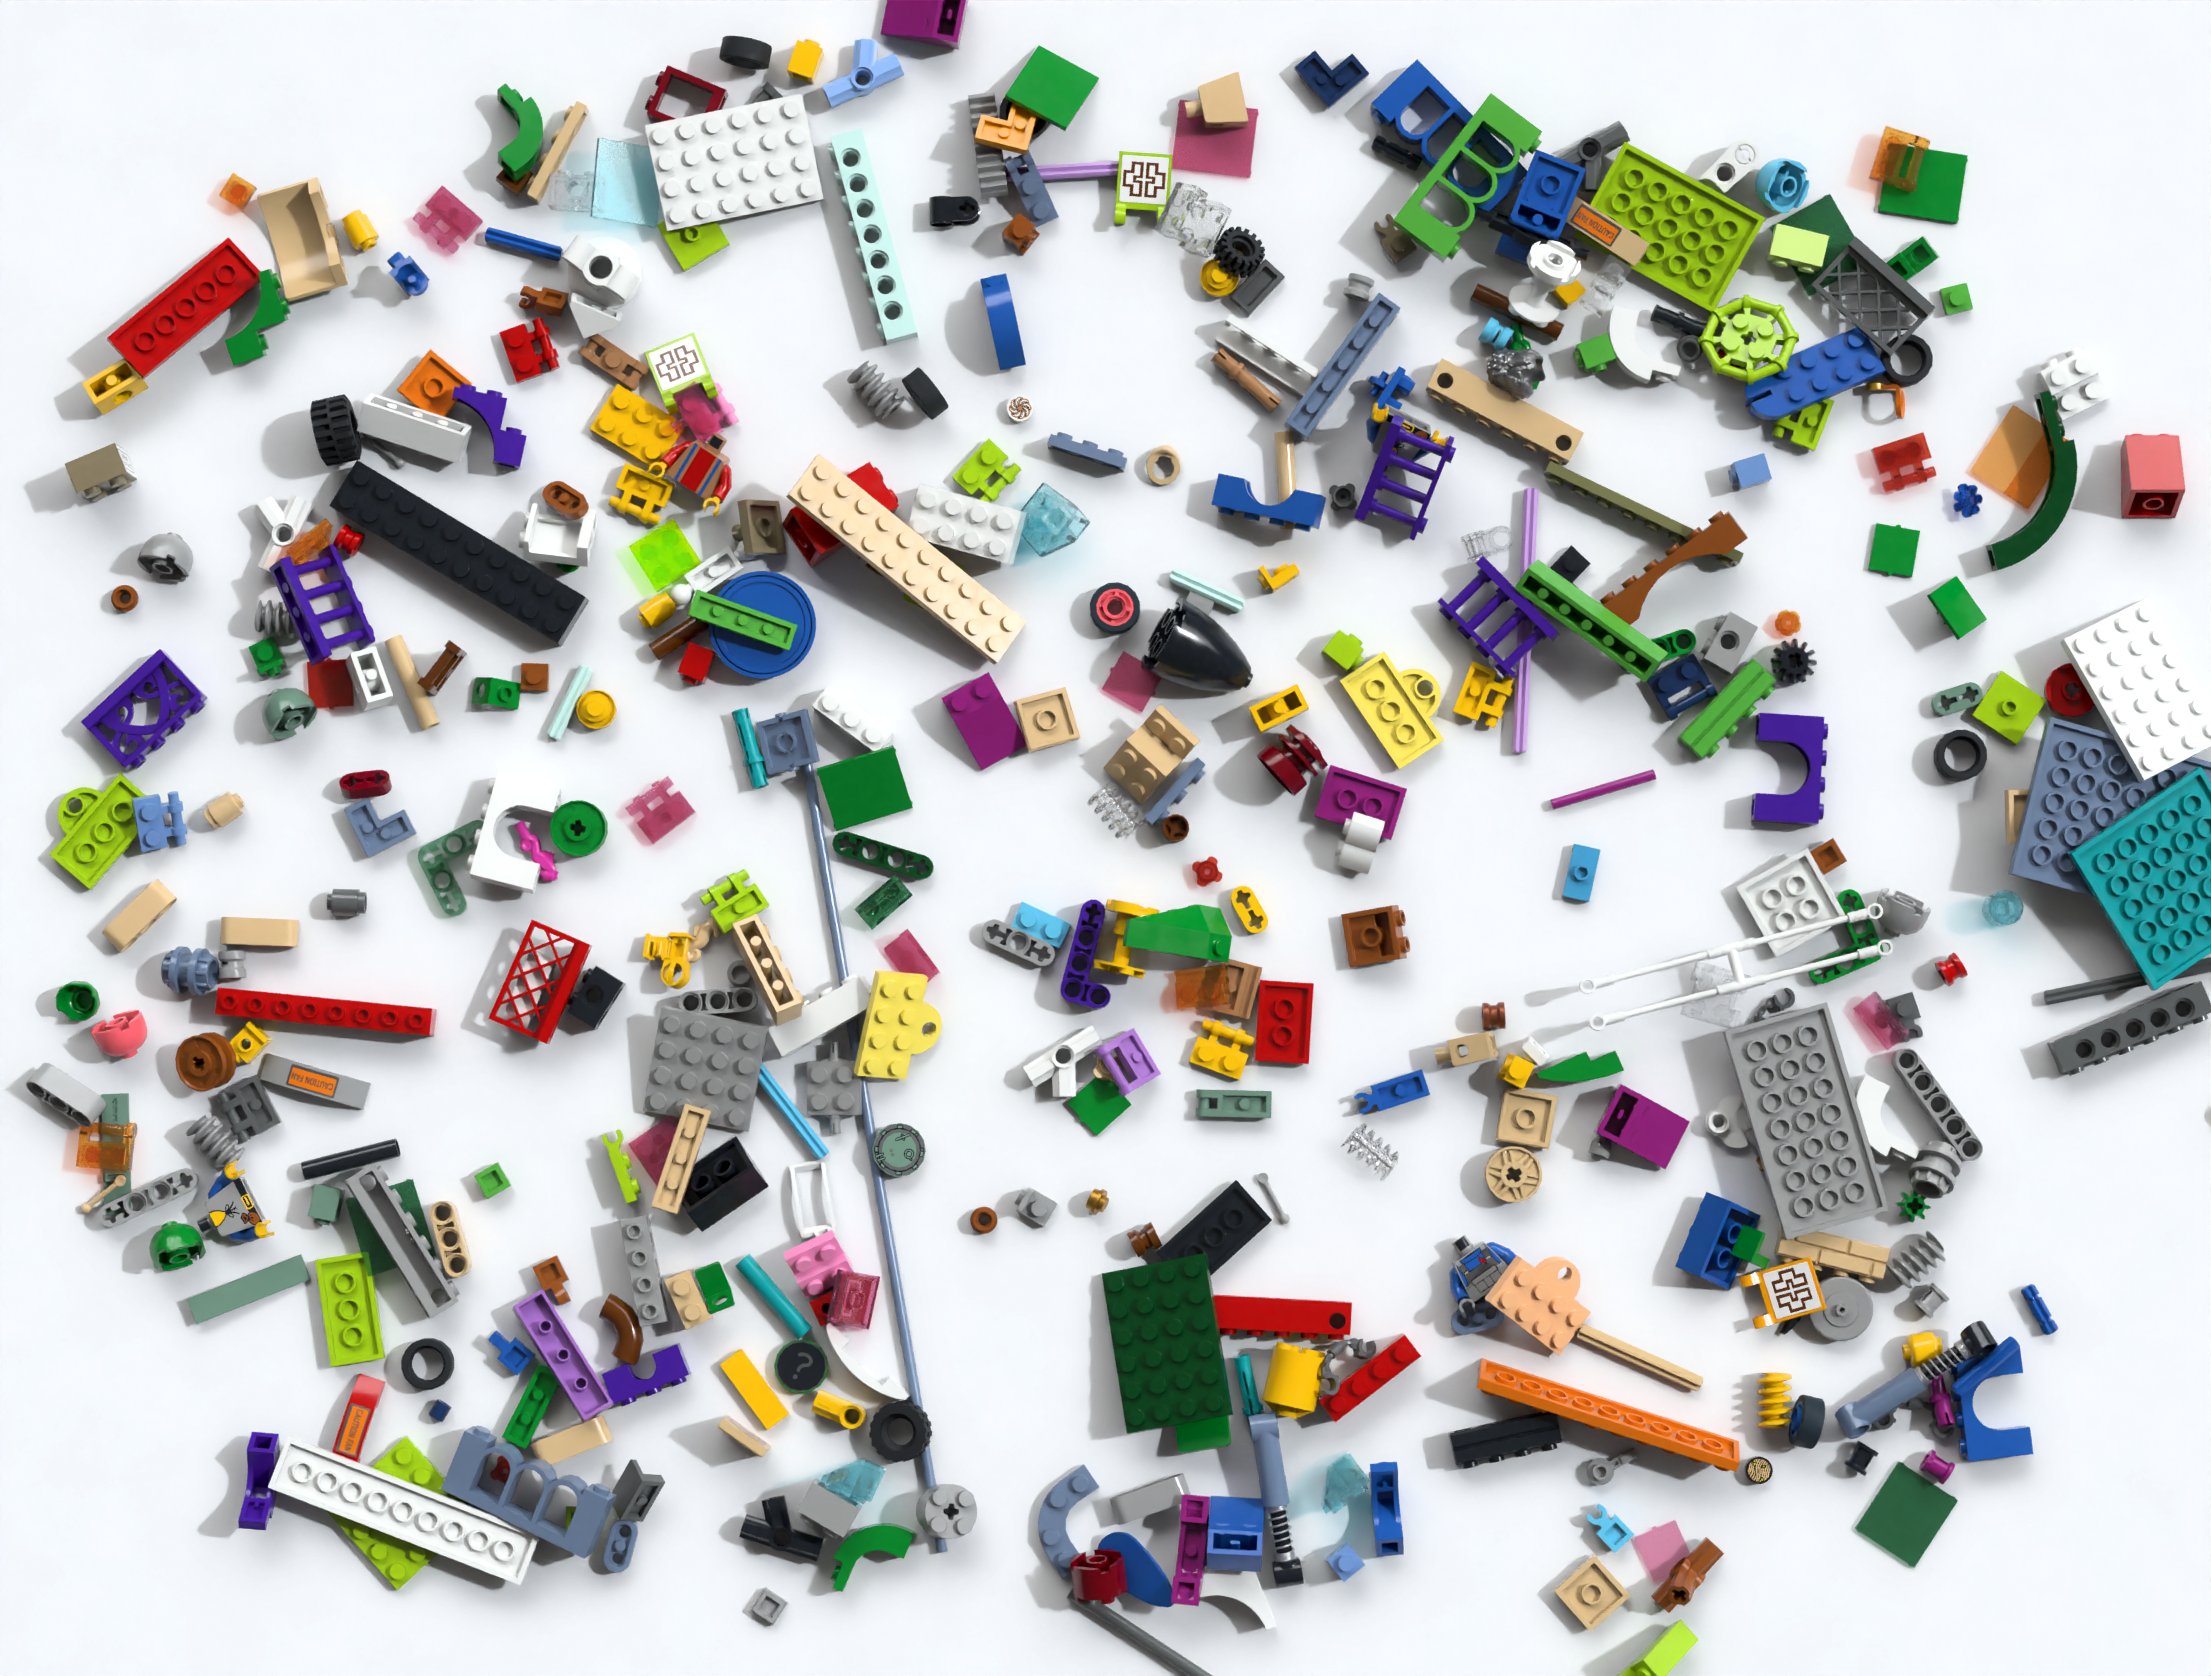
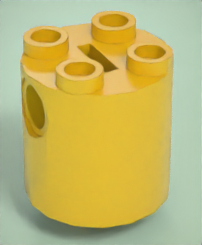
M1277 1342L1276 1347L1273 1348L1262 1400L1275 1414L1297 1419L1315 1412L1319 1394L1318 1390H1320L1322 1381L1318 1377L1321 1376V1368L1323 1367L1326 1353L1302 1348L1300 1353V1347Z

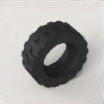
M897 1401L883 1406L879 1409V1412L875 1413L874 1419L870 1423L871 1431L869 1432V1437H871V1444L876 1448V1452L882 1455L884 1459L893 1460V1462L909 1461L918 1457V1455L925 1451L926 1446H929L930 1436H932V1425L927 1417V1413L923 1412L919 1405H914L913 1402ZM897 1418L906 1419L913 1427V1437L905 1445L894 1443L888 1434L890 1423Z

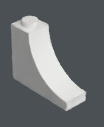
M1205 1563L1200 1598L1213 1595L1234 1598L1249 1606L1259 1616L1266 1630L1276 1627L1256 1572L1207 1569V1563Z

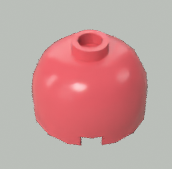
M130 1010L113 1016L114 1020L109 1023L103 1020L91 1029L94 1040L103 1053L114 1057L122 1056V1059L133 1057L138 1053L137 1049L144 1044L148 1031L142 1012H139V1010Z

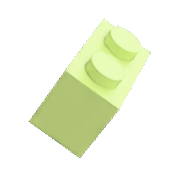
M1777 223L1773 229L1766 259L1772 260V264L1779 267H1788L1789 264L1797 266L1801 272L1812 274L1814 271H1819L1822 267L1829 236Z

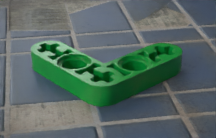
M1844 890L1836 897L1845 915L1851 912L1849 906L1842 905V901L1845 900V894L1848 897L1855 898V902L1852 903L1854 911H1857L1859 908L1860 910L1866 908L1861 896L1855 890ZM1871 919L1864 920L1867 928L1862 934L1854 932L1852 923L1845 922L1844 925L1853 945L1815 962L1838 957L1842 954L1854 953L1858 949L1867 947L1864 941L1859 944L1857 939L1866 937L1870 933L1872 938L1867 939L1870 946L1880 942ZM1881 944L1880 950L1883 952V946ZM1877 955L1874 958L1869 957L1859 960V958L1854 959L1853 965L1849 969L1841 968L1839 963L1834 964L1833 966L1838 971V974L1834 975V970L1826 972L1824 980L1821 976H1815L1814 972L1818 969L1808 971L1809 978L1816 984L1828 983L1878 961L1882 956Z

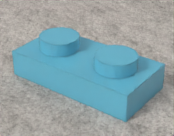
M1022 902L1011 926L1060 949L1071 924Z

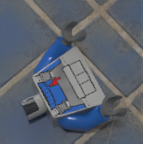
M1463 1235L1452 1243L1461 1257L1452 1263L1453 1268L1449 1275L1450 1291L1459 1305L1462 1317L1467 1318L1464 1312L1465 1309L1473 1308L1475 1314L1477 1313L1474 1302L1493 1288L1516 1257V1254L1509 1248L1495 1242L1486 1244L1482 1241L1474 1247L1466 1235Z

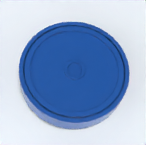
M769 571L749 572L731 580L718 593L717 597L798 625L790 650L785 651L708 623L712 645L718 656L731 669L748 677L772 678L794 669L806 657L815 638L816 617L807 594L793 580Z

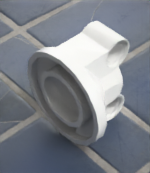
M576 235L562 256L568 263V282L572 292L614 310L626 306L636 296L642 283V267L637 254L625 242L613 237H597L587 241L581 236ZM601 258L611 260L613 270L608 277L597 279L591 275L590 268L596 260Z

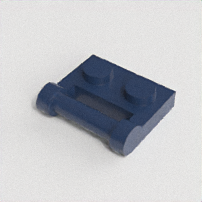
M1694 653L1652 676L1647 681L1670 721L1678 718V714L1707 697L1711 699L1718 695ZM1700 682L1703 688L1671 705L1668 698L1694 683Z

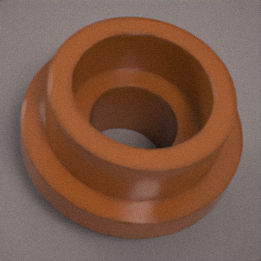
M129 585L118 586L112 592L111 602L119 611H131L138 604V593ZM124 594H128L130 597L127 603H122L121 597Z
M979 1207L971 1215V1226L978 1233H989L997 1225V1215L989 1207ZM981 1215H986L989 1217V1223L987 1225H981L979 1223V1217Z

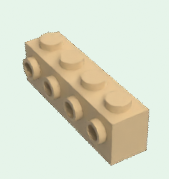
M757 914L733 923V940L776 1026L801 1017L804 1000L800 991L795 990L792 984L793 979L788 968H784L781 962L782 957L777 946L772 945L770 932L766 924L761 923Z

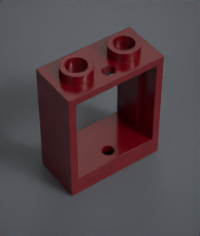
M667 65L665 72L660 71L655 85L658 88L655 95L649 96L645 106L646 114L652 121L658 123L675 119L658 111L672 77L712 94L705 113L722 110L728 93L724 88Z

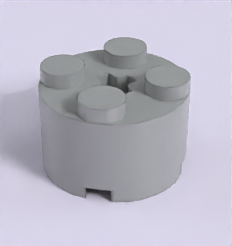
M936 1484L930 1487L918 1499L916 1517L919 1524L930 1536L942 1539H956L971 1532L977 1518V1505L974 1495L964 1487L955 1484ZM944 1508L950 1510L949 1514H944Z

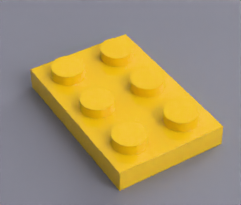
M617 384L590 427V430L650 466L654 462H659L675 446L686 425Z

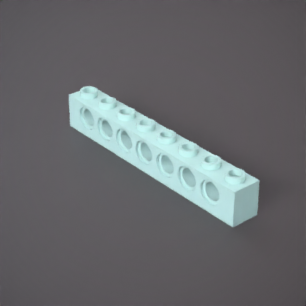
M862 129L831 136L832 145H828L831 160H837L839 170L835 171L838 186L844 185L846 195L841 196L845 212L851 211L853 221L848 223L852 237L858 236L860 246L855 247L859 263L865 261L867 272L862 274L866 288L872 287L874 297L869 298L873 314L879 312L881 322L876 325L880 339L886 338L887 345L918 337ZM856 156L858 163L855 166L848 167L844 164L846 157ZM855 181H862L865 183V188L861 192H854L851 190V185ZM863 206H868L872 209L871 215L867 218H862L858 215V210ZM873 231L879 234V239L875 243H868L864 240L868 232ZM883 257L886 260V264L883 268L876 269L871 265L873 259ZM882 283H891L893 290L889 294L880 293L878 289ZM890 308H897L900 311V315L897 319L890 320L885 316L886 311Z

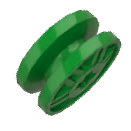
M583 800L570 801L561 805L553 814L550 822V835L554 844L562 852L576 857L588 856L597 852L605 843L608 835V822L604 813L596 805ZM578 821H582L581 825L586 827L585 832H581L580 836H577V832L572 829L574 824L578 825Z

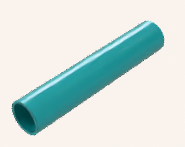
M750 1254L735 1266L798 1340L812 1328Z

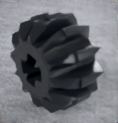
M1792 639L1790 647L1787 641L1781 642L1782 649L1776 647L1773 650L1779 658H1771L1770 663L1778 664L1779 666L1774 668L1772 672L1773 674L1779 671L1783 673L1779 678L1781 682L1789 676L1790 685H1794L1796 676L1803 683L1806 681L1804 673L1809 676L1813 675L1814 671L1808 666H1815L1817 661L1808 658L1815 653L1814 650H1810L1807 653L1804 651L1808 645L1807 642H1803L1798 647L1797 639ZM1788 656L1790 658L1796 656L1798 658L1796 662L1799 664V667L1797 665L1793 668L1790 667L1791 661L1788 659Z

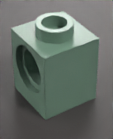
M322 1184L314 1185L308 1216L315 1218L314 1223L330 1226L331 1221L336 1222L339 1220L345 1189Z

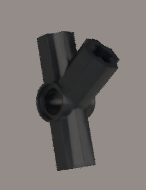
M785 1495L761 1500L765 1520L746 1514L739 1537L772 1547L777 1551H785L817 1562L824 1538L792 1529ZM777 1531H785L788 1534L789 1541L787 1544L780 1545L775 1541L774 1536Z

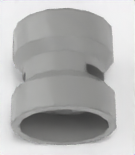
M246 951L218 952L219 961L222 962V968L219 970V979L246 978V969L243 967Z

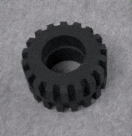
M343 394L312 401L310 408L312 428L323 462L327 466H333L360 460L362 453L360 434L357 431L358 425L353 407L347 396Z

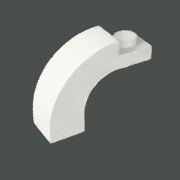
M1614 305L1608 320L1607 334L1617 357L1615 361L1627 375L1645 384H1648L1651 374L1656 375L1655 379L1667 383H1670L1671 380L1676 381L1681 366L1652 359L1645 355L1638 347L1635 339V329L1639 311Z
M1866 1074L1862 1075L1854 1094L1871 1149L1877 1154L1887 1157L1891 1148L1893 1149L1892 1155L1904 1161H1907L1908 1157L1916 1159L1920 1149L1893 1136L1883 1125L1881 1106L1890 1086Z

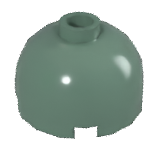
M297 688L276 689L269 694L262 709V718L266 729L273 738L283 740L296 735L297 733L294 730L301 724H303L304 729L308 727L315 719L318 711L312 699L305 692Z

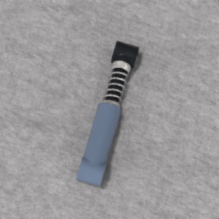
M1977 1321L1968 1325L1961 1332L1960 1340L1955 1342L1952 1348L1947 1347V1351H1941V1355H1935V1358L1933 1360L1929 1359L1927 1364L1922 1363V1367L1917 1366L1915 1369L1910 1367L1859 1401L1850 1402L1838 1409L1835 1417L1847 1437L1855 1439L1864 1435L1870 1430L1872 1424L1927 1390L1926 1385L1928 1386V1384L1932 1383V1379H1938V1375H1944V1372L1946 1370L1950 1371L1952 1366L1957 1367V1363H1963V1359L1967 1360L1973 1356L1979 1359L1993 1352L1997 1348L1998 1343L1985 1323Z
M1275 1412L1248 1416L1263 1507H1267V1513L1270 1514L1268 1520L1272 1524L1270 1526L1273 1530L1271 1535L1274 1536L1272 1542H1275V1547L1273 1548L1276 1550L1274 1553L1275 1561L1272 1562L1276 1588L1304 1584L1300 1559L1295 1556V1548L1292 1547L1294 1541L1290 1539L1292 1533L1289 1532L1291 1526L1288 1525L1290 1519L1287 1518L1289 1512L1286 1511L1290 1500L1279 1442L1280 1437Z

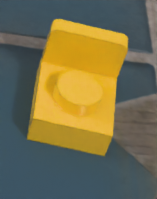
M1285 563L1273 572L1275 576L1271 578L1262 565L1258 568L1260 575L1257 576V579L1265 590L1270 588L1274 593L1299 576L1300 571L1294 563L1290 566Z

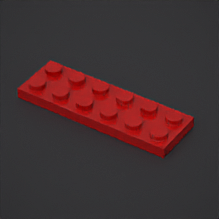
M228 237L108 336L107 341L144 380L260 283L258 272L261 271Z

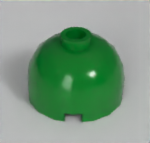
M176 1221L163 1224L161 1229L152 1237L149 1246L154 1268L158 1270V1266H162L163 1271L178 1270L193 1264L190 1259L197 1255L201 1259L206 1253L199 1232L190 1225L177 1223Z

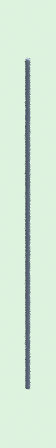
M813 764L802 766L841 987L843 986L841 981L849 977L814 769ZM855 1018L846 1023L853 1061H856L860 1044L857 1020ZM862 1076V1118L910 1399L914 1405H919L923 1410L883 1172L878 1169L872 1158L871 1148L876 1137L867 1078ZM930 1445L926 1446L925 1451L920 1454L926 1491L933 1485H936ZM934 1537L937 1553L948 1551L946 1539Z

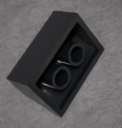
M735 1136L694 1165L682 1205L690 1218L703 1232L762 1192L769 1185L742 1143Z

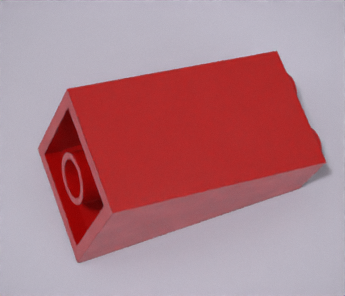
M868 462L847 475L849 479L891 513H895L899 507L898 498L893 490H888L883 482V476L877 467L873 468L871 463ZM798 506L789 511L782 523L811 568L846 546Z

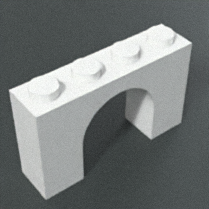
M497 772L496 779L491 778L488 793L491 794L489 804L484 803L481 813V819H484L482 830L477 829L474 844L477 845L475 855L470 854L467 870L470 871L471 879L534 894L541 870L540 864L514 858L503 853L495 842V831L502 818L514 811H530L553 817V814L557 811L562 793L561 787Z

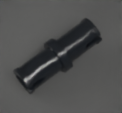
M1657 304L1650 318V321H1655L1672 328V331L1675 333L1680 331L1688 335H1695L1698 338L1706 327V323L1684 316L1685 313L1681 311L1676 313Z

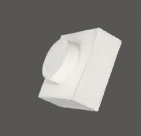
M1532 1037L1521 1047L1524 1050L1523 1056L1532 1064L1537 1063L1541 1066L1550 1056Z

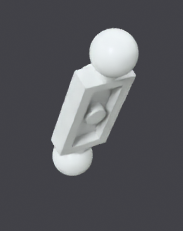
M743 540L739 542L737 551L734 553L727 546L684 575L689 583L686 585L677 584L671 589L670 597L672 601L677 605H685L690 601L692 593L696 589L706 593L711 592L744 569L739 561L742 559L752 560L756 555L745 554Z

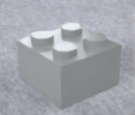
M816 1478L796 1511L801 1513L799 1517L811 1525H814L815 1522L825 1527L823 1532L837 1539L838 1536L845 1537L863 1505Z

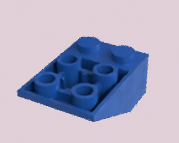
M1211 1496L1207 1569L1261 1572L1264 1524L1262 1498Z

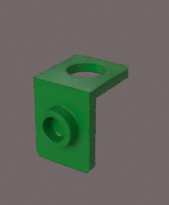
M476 677L471 702L473 704H489L517 710L521 684L493 677ZM484 684L485 691L483 696L480 698L479 690L481 685Z
M717 1261L695 1270V1276L706 1298L710 1314L735 1305L732 1289L720 1262ZM727 1298L722 1304L714 1305L716 1301Z

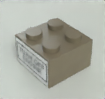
M115 443L65 463L76 493L87 500H101L107 496V492L114 489L117 491L125 490L132 486L131 482L137 480L126 451Z

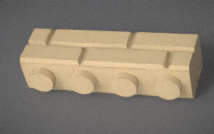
M1780 1226L1774 1254L1781 1255L1780 1261L1787 1263L1811 1257L1814 1269L1822 1271L1823 1266L1833 1268L1832 1274L1848 1277L1850 1272L1858 1274V1280L1874 1284L1875 1279L1883 1280L1890 1249L1820 1231L1785 1240Z

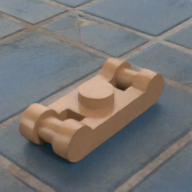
M601 335L589 336V342L585 347L582 346L578 353L635 391L640 385L638 381L642 375L646 376L650 369ZM598 346L605 349L600 357L594 354ZM628 366H631L634 370L628 377L623 373Z

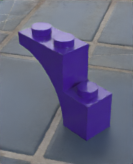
M461 384L460 387L455 386L452 400L465 404L474 410L483 419L490 431L494 446L493 464L519 469L527 436L522 435V430L506 427V431L501 430L507 398L502 397L503 393L494 390H487L486 393L476 391V387L472 385Z

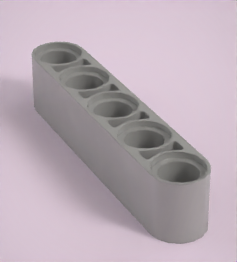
M1909 1048L1897 1050L1891 1058L1893 1068L1945 1141L1957 1150L1961 1160L1974 1161L1978 1159L1983 1152L1981 1141L1920 1056ZM1903 1053L1911 1057L1912 1062L1908 1068H1903L1899 1063V1058ZM1919 1075L1924 1076L1927 1080V1086L1922 1091L1915 1085V1079ZM1935 1097L1940 1098L1943 1102V1108L1939 1112H1935L1931 1108V1101ZM1951 1119L1956 1120L1959 1125V1129L1955 1134H1950L1947 1130V1123ZM1967 1141L1972 1142L1975 1148L1974 1153L1969 1157L1962 1151L1963 1144Z

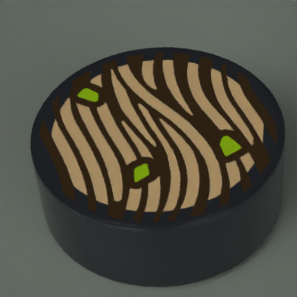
M1755 1456L1747 1461L1745 1475L1751 1482L1763 1484L1772 1476L1773 1468L1766 1458Z

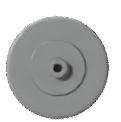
M1837 1275L1820 1281L1819 1285L1827 1309L1808 1314L1812 1326L1822 1336L1834 1341H1848L1861 1335L1869 1326L1873 1316V1301L1868 1290L1851 1277Z

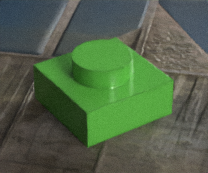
M1967 283L1939 290L1945 316L1973 309Z
M499 1162L474 1176L487 1199L512 1186Z

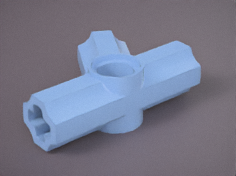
M871 39L855 40L852 73L822 86L831 108L858 96L869 95L874 89L904 76V72L895 54L893 53L876 61L878 42ZM861 76H866L870 79V82L862 86L857 84L856 80Z

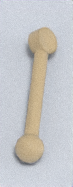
M118 1175L115 1178V1182L92 1201L82 1204L81 1211L85 1214L89 1213L91 1207L117 1186H123L126 1183V1177Z

